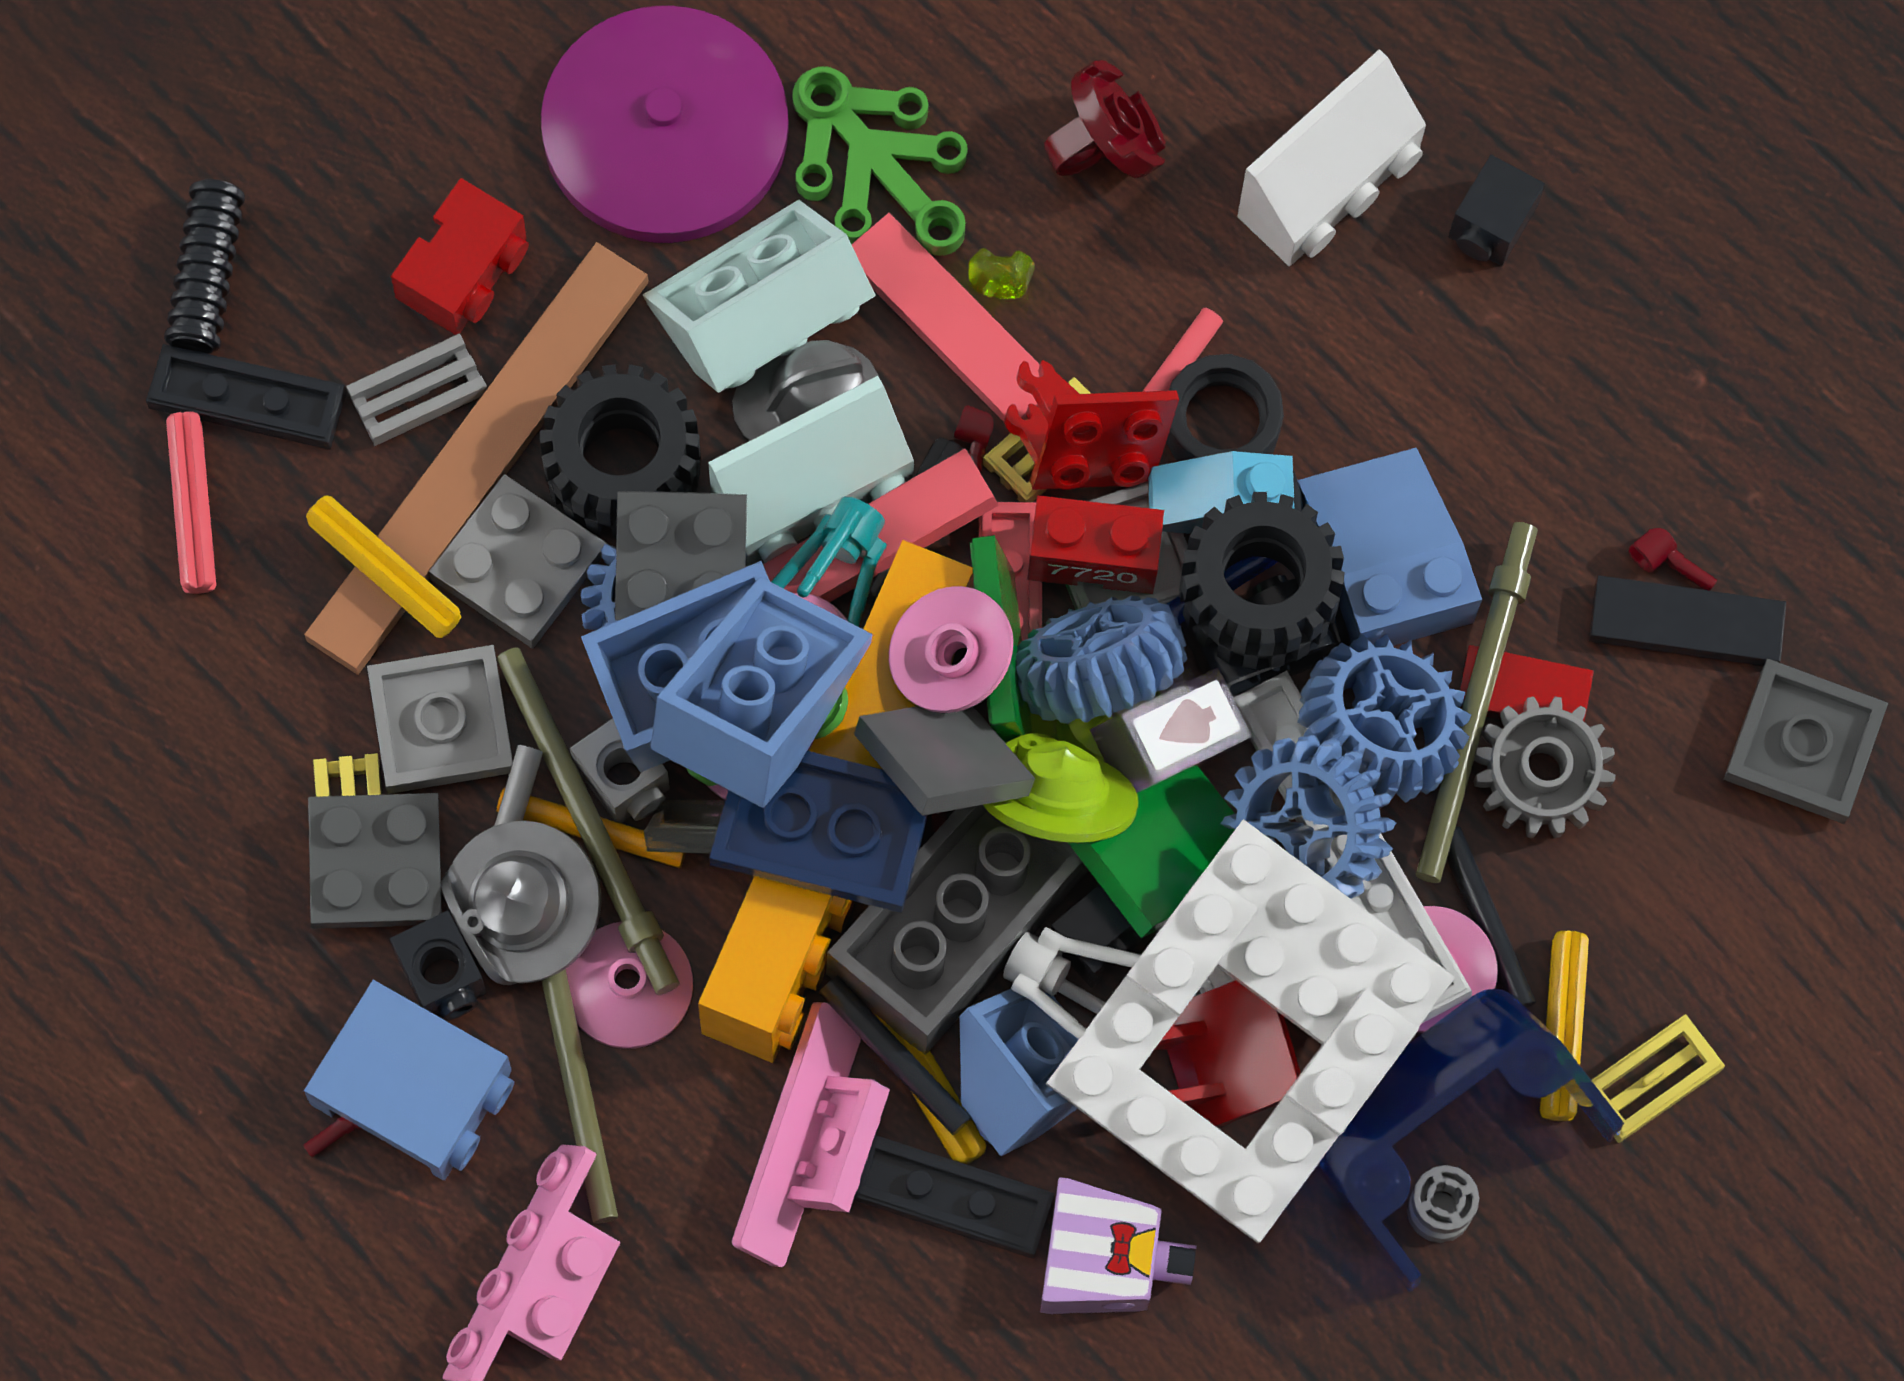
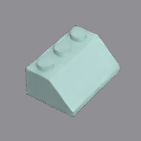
M800 200L795 201L643 294L647 305L695 374L718 393L725 388H734L744 384L753 377L756 369L777 356L793 353L797 347L806 344L808 337L829 324L848 320L858 312L860 305L876 296L847 234Z
M878 376L708 462L711 493L747 494V567L761 560L766 563L796 546L799 540L813 534L824 515H832L842 497H853L869 504L911 480L914 474L913 457L886 390Z

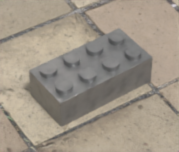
M983 805L956 809L918 851L902 913L870 905L827 952L826 974L831 979L839 976L874 1014L884 1020L909 1044L926 1055L1007 964L1020 938L1026 932L1033 934L1089 870L1068 842L1047 840L1020 832L999 821Z

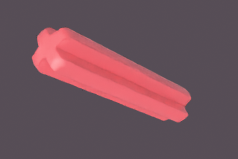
M196 412L173 413L168 416L166 425L180 584L183 591L188 594L208 593L216 587V574L202 422Z

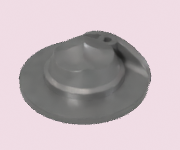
M513 821L483 831L467 843L458 853L441 881V889L448 907L471 951L486 974L494 982L502 985L537 982L562 972L585 951L598 925L601 912V889L593 863L576 841L564 832L543 823Z

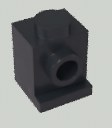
M1100 884L1051 925V930L1064 937L1127 952H1132L1142 940ZM1063 952L1062 956L1071 961V966L1091 988L1102 980L1104 961Z

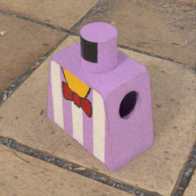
M1059 1177L1040 1313L1063 1314L1147 1310L1153 1280L1191 1285L1196 1246L1158 1240L1161 1219L1160 1208L1075 1180Z

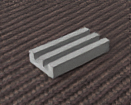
M459 333L347 385L346 388L374 446L480 398L487 390V385L482 376L479 375L476 364L471 354L469 355ZM454 358H456L457 360L423 377H420L408 384H405L395 390H392L382 396H379L369 402L366 401V399L372 396H375L400 383H403L413 377H416L426 371H429L439 365H442ZM465 375L468 381L380 423L375 418V416L407 401L410 402L424 396L431 390Z

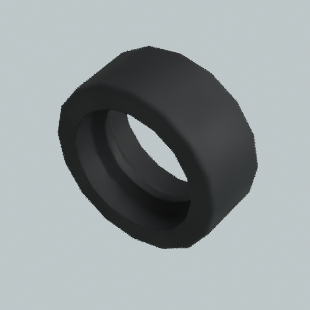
M1233 354L1207 355L1186 365L1171 382L1169 391H1177L1179 402L1166 444L1175 460L1179 462L1230 451L1273 454L1284 418L1282 395L1271 375L1254 361ZM1227 385L1240 389L1249 395L1259 409L1260 423L1255 436L1246 445L1238 449L1219 450L1203 445L1192 436L1186 421V410L1189 401L1198 391L1208 386Z

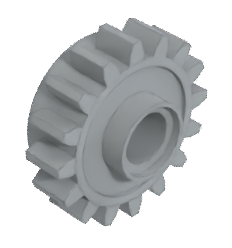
M1528 697L1524 703L1523 713L1520 715L1510 706L1505 707L1500 713L1504 728L1488 724L1482 733V736L1492 745V748L1481 747L1476 749L1474 761L1487 766V770L1476 775L1473 780L1474 786L1480 788L1490 787L1493 792L1483 807L1486 811L1502 806L1507 811L1502 826L1506 829L1514 825L1518 819L1525 821L1528 838L1535 837L1541 824H1548L1552 836L1559 838L1564 833L1566 819H1569L1574 826L1581 829L1589 821L1584 806L1600 811L1607 801L1596 790L1597 787H1611L1615 781V774L1603 770V764L1610 761L1615 755L1614 748L1600 747L1598 738L1605 728L1602 724L1589 727L1583 721L1586 709L1582 706L1574 710L1573 713L1562 710L1563 706L1560 697H1554L1548 708H1539L1535 697ZM1537 753L1550 755L1559 765L1560 777L1552 781L1537 778L1530 770L1529 757Z

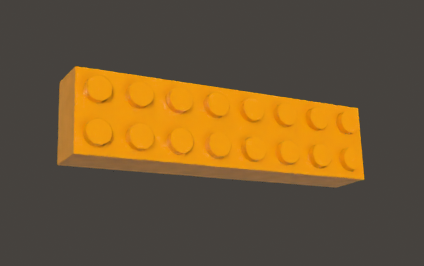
M902 540L863 628L865 631L873 634L872 641L845 686L848 693V706L845 716L840 725L830 734L820 739H814L810 752L882 769L854 735L859 716L917 706L898 689L890 671L889 647L894 629L907 609L926 594L952 586L973 588L972 567ZM954 653V655H953V657H952L951 663H953V660H954V657H955V653ZM754 876L699 1000L701 1033L771 1063H774L781 1046L791 1050L805 1018V1013L801 1012L805 998L802 997L805 989L809 988L817 991L827 967L826 953L830 944L828 936L831 929L842 933L855 901Z

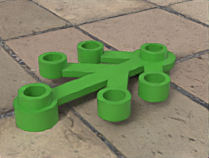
M816 67L805 72L797 80L793 89L794 109L798 116L808 123L804 161L796 170V189L798 193L809 201H820L830 194L833 187V174L830 166L827 164V157L833 128L849 146L843 205L835 215L834 226L847 234L850 243L853 244L872 227V218L867 210L872 172L915 221L916 239L930 254L943 256L956 251L963 243L965 237V217L958 206L949 201H931L894 158L930 161L939 172L953 174L960 171L966 164L968 148L965 139L960 134L952 131L942 132L934 136L868 129L856 115H892L894 122L903 129L912 130L919 128L928 117V99L920 89L906 87L899 91L852 87L850 81L843 73L830 67ZM819 93H828L835 100L829 106H818L812 99ZM912 101L917 103L921 110L914 115H906L899 110V106L904 102ZM949 145L956 147L960 154L954 159L947 160L939 156L938 150L943 146ZM810 173H819L826 180L818 187H811L804 183L803 178ZM856 217L863 221L864 226L857 232H850L843 228L842 223L847 218ZM944 226L952 234L948 239L940 241L933 239L929 235V231L933 227Z

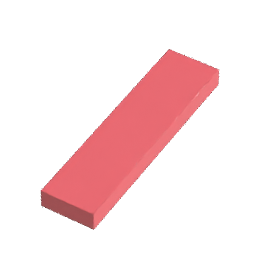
M890 213L885 215L851 244L872 289L1003 422L1007 409L1011 404L1016 405L1020 418L1024 420L1027 419L1026 411L1028 404L1032 403L1039 408L1033 395L1019 387L1016 376L1020 364L1023 361H1027L1032 375L1040 377L1038 373L1040 364Z
M966 448L869 503L885 519V525L878 538L887 544L876 565L873 577L891 567L902 540L925 548L999 506ZM808 539L763 564L770 582ZM823 546L816 551L784 588L785 590L797 593L798 587L823 550ZM858 557L854 564L845 563L834 558L810 594L830 603L854 589L863 558Z

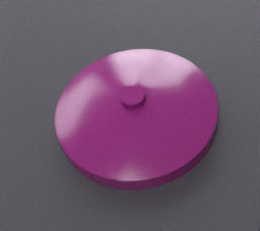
M652 6L638 8L613 16L594 26L571 45L555 67L547 84L541 112V129L545 155L552 175L563 194L583 215L597 225L627 238L645 242L676 243L706 237L721 231L749 213L762 200L777 178L785 157L788 142V107L785 91L776 68L762 48L744 31L734 24L705 11L679 6Z

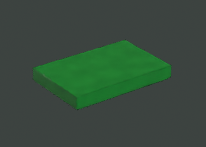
M995 535L972 538L973 543H970L975 589L991 597L1003 609L1010 622L1013 634V653L1008 670L1000 684L987 697L989 723L1004 743H1007L1016 737L1032 733L1030 709L1027 702L1022 699L1016 671L1018 666L1016 654L1019 652L1018 645L1022 642L1015 573Z
M1197 764L1137 792L1138 808L1136 817L1132 824L1120 834L1093 842H1068L1141 939L1164 926L1235 831V829H1228L1220 824L1225 816L1235 813Z

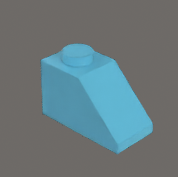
M1230 451L1154 466L1150 468L1151 472L1148 477L1149 508L1164 510L1162 532L1191 534L1195 526L1202 528L1204 515L1215 506L1223 514L1226 499L1240 495L1243 504L1251 503L1253 492H1267V502L1279 503L1281 494L1294 497L1293 457L1286 455Z

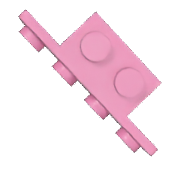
M814 1002L810 1008L732 1239L734 1247L770 1266L783 1267L786 1264L804 1208L840 1212L850 1211L890 1089L874 1080L848 1078L861 1038L825 1002Z
M560 1145L557 1151L551 1153L541 1165L536 1178V1183L539 1187L528 1208L522 1211L511 1224L507 1234L509 1246L498 1267L493 1269L481 1283L477 1293L479 1305L468 1327L462 1329L449 1346L447 1352V1362L449 1364L443 1374L444 1380L483 1381L506 1334L550 1359L562 1360L621 1243L568 1212L596 1157V1153L585 1146Z

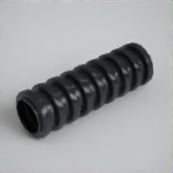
M215 179L197 181L189 187V196L192 200L186 205V214L190 218L184 221L182 228L187 236L181 239L179 246L184 254L178 257L176 263L178 270L181 272L174 276L173 284L177 291L171 294L170 299L174 309H171L167 316L168 323L172 327L167 328L164 334L165 342L170 346L206 354L217 351L221 345V339L217 334L223 330L224 321L220 316L227 309V303L223 297H226L230 291V285L226 279H229L233 273V267L229 261H232L236 255V249L232 243H235L239 237L236 225L241 222L242 213L238 208L245 201L244 192L235 185Z

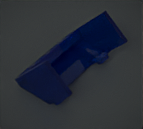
M1487 989L1478 992L1410 1042L1343 1133L1337 1137L1316 1166L1317 1170L1409 1292L1420 1285L1422 1275L1382 1223V1221L1404 1204L1410 1191L1408 1169L1391 1146L1496 1068L1516 1092L1526 1097H1546L1565 1086L1608 1143L1619 1136L1624 1122L1565 1045L1515 996L1503 990Z

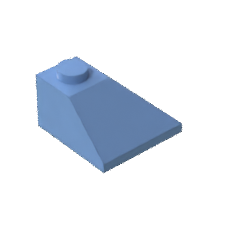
M1011 989L968 1007L960 1015L961 1105L976 1123L977 1130L981 1136L993 1145L1000 1156L1037 1139L1077 1109V1107L1047 1086L1046 1083L1078 1039L1066 1031L1031 1000ZM1044 992L1058 1005H1060L1054 996H1051L1048 993Z

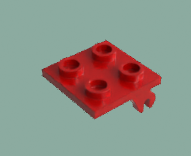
M1044 360L1040 362L1038 369L1040 377L1032 375L1027 361H1023L1020 364L1016 376L1017 384L1022 390L1033 395L1039 408L1032 403L1028 404L1026 411L1028 420L1020 418L1016 405L1011 404L1007 409L1004 424L1009 432L1021 438L1035 463L1030 478L1033 490H1069L1110 486L1132 487L1148 481L1151 472L1150 468L1159 466L1178 406L1179 397L1176 390L1080 394L1056 373L1053 366Z
M1236 980L1194 996L1154 1049L1168 1051L1179 1088L1169 1092L1217 1128L1278 1105L1301 1074L1284 1016Z

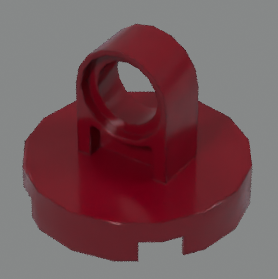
M1104 60L1093 61L1074 74L1071 81L1072 98L1079 116L1054 132L1044 143L1048 157L1056 173L1060 176L1073 175L1084 171L1106 157L1120 171L1133 178L1145 177L1164 164L1165 159L1159 157L1157 153L1166 148L1165 139L1148 103L1139 91L1128 97L1124 90L1115 82L1124 74L1117 67Z

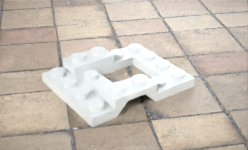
M1243 819L1047 1081L1046 1085L1255 1242L1260 1243L1334 1141L1343 1133L1416 1034L1421 1023L1455 979V976ZM1216 966L1322 1044L1246 1148L1242 1147L1139 1070Z

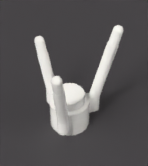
M1047 927L1042 931L1040 938L1030 932H1026L1013 949L1003 976L1005 979L1013 982L1012 991L1031 1000L1079 1040L1086 1029L1044 992L1051 996L1060 992L1096 1014L1100 1012L1106 1002L1065 979L1069 972L1071 961L1062 957L1063 952L1131 968L1141 955L1067 938Z

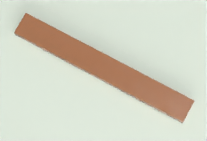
M596 242L377 537L427 581L430 579L429 571L501 477L504 474L507 475L544 425L543 417L548 406H558L556 394L565 384L569 388L572 387L577 380V376L584 371L649 283L648 274ZM355 566L304 635L308 643L359 675L406 610Z

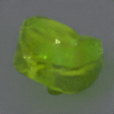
M981 248L969 261L968 276L972 287L980 294L987 297L1015 299L1025 295L1035 270V264L1030 256L1019 250L1015 251L1011 257L995 256L985 248Z

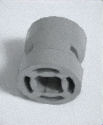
M1448 1165L1433 1167L1421 1176L1409 1197L1407 1207L1409 1223L1417 1234L1428 1241L1438 1243L1453 1241L1465 1232L1477 1212L1479 1204L1477 1185L1471 1176L1460 1168ZM1442 1191L1450 1193L1452 1197L1446 1193H1442Z

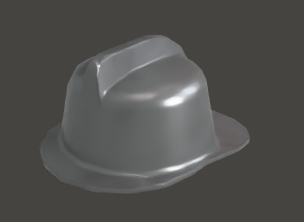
M829 340L810 341L797 347L789 355L777 356L755 370V374L750 380L737 386L732 400L734 420L742 434L751 441L876 376L879 377L870 360L855 348Z

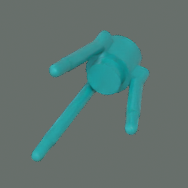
M847 496L842 497L832 515H824L815 532L771 582L784 589L816 551L823 546V550L797 589L798 595L804 598L810 594L834 558L845 563L854 564L858 557H862L863 562L847 619L848 622L859 627L876 565L887 547V544L878 538L885 525L884 517L872 506L859 499Z

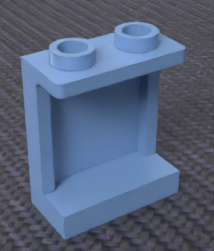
M373 980L304 1089V1092L311 1106L332 1118L335 1113L427 1165L433 1175L444 1181L453 1167L461 1171L468 1164L480 1141V1136L474 1132L487 1111L493 1115L500 1111L513 1089L514 1080L508 1078L511 1073L508 1056Z

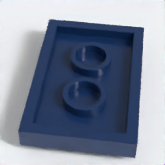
M807 751L795 771L764 808L728 790L709 858L710 865L902 913L928 815L921 816L884 770Z

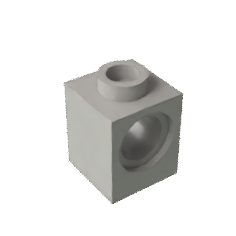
M613 718L570 748L571 757L580 776L615 822L622 823L631 816L635 821L641 820L653 813L665 801L664 793L670 789L668 771L662 764L641 772L634 782L627 785L614 784L606 777L609 770L616 764L623 762L634 764L624 748Z

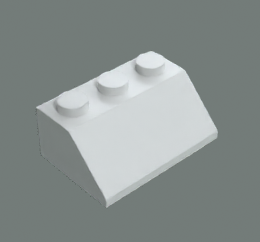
M1380 49L1246 168L1237 217L1289 267L1304 253L1311 258L1323 250L1334 237L1336 230L1333 227L1348 213L1353 218L1360 216L1378 197L1380 191L1377 187L1391 174L1397 179L1404 176L1414 167L1423 154L1420 146L1426 124L1389 58Z

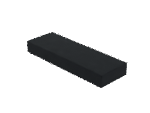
M163 344L146 403L149 409L170 414L188 411L196 412L200 416L201 421L331 450L347 391L343 384Z
M1598 575L1594 587L1589 642L1764 666L1767 659L1780 663L1786 601Z
M875 1135L860 1178L859 1187L853 1200L1034 1259L1054 1193Z

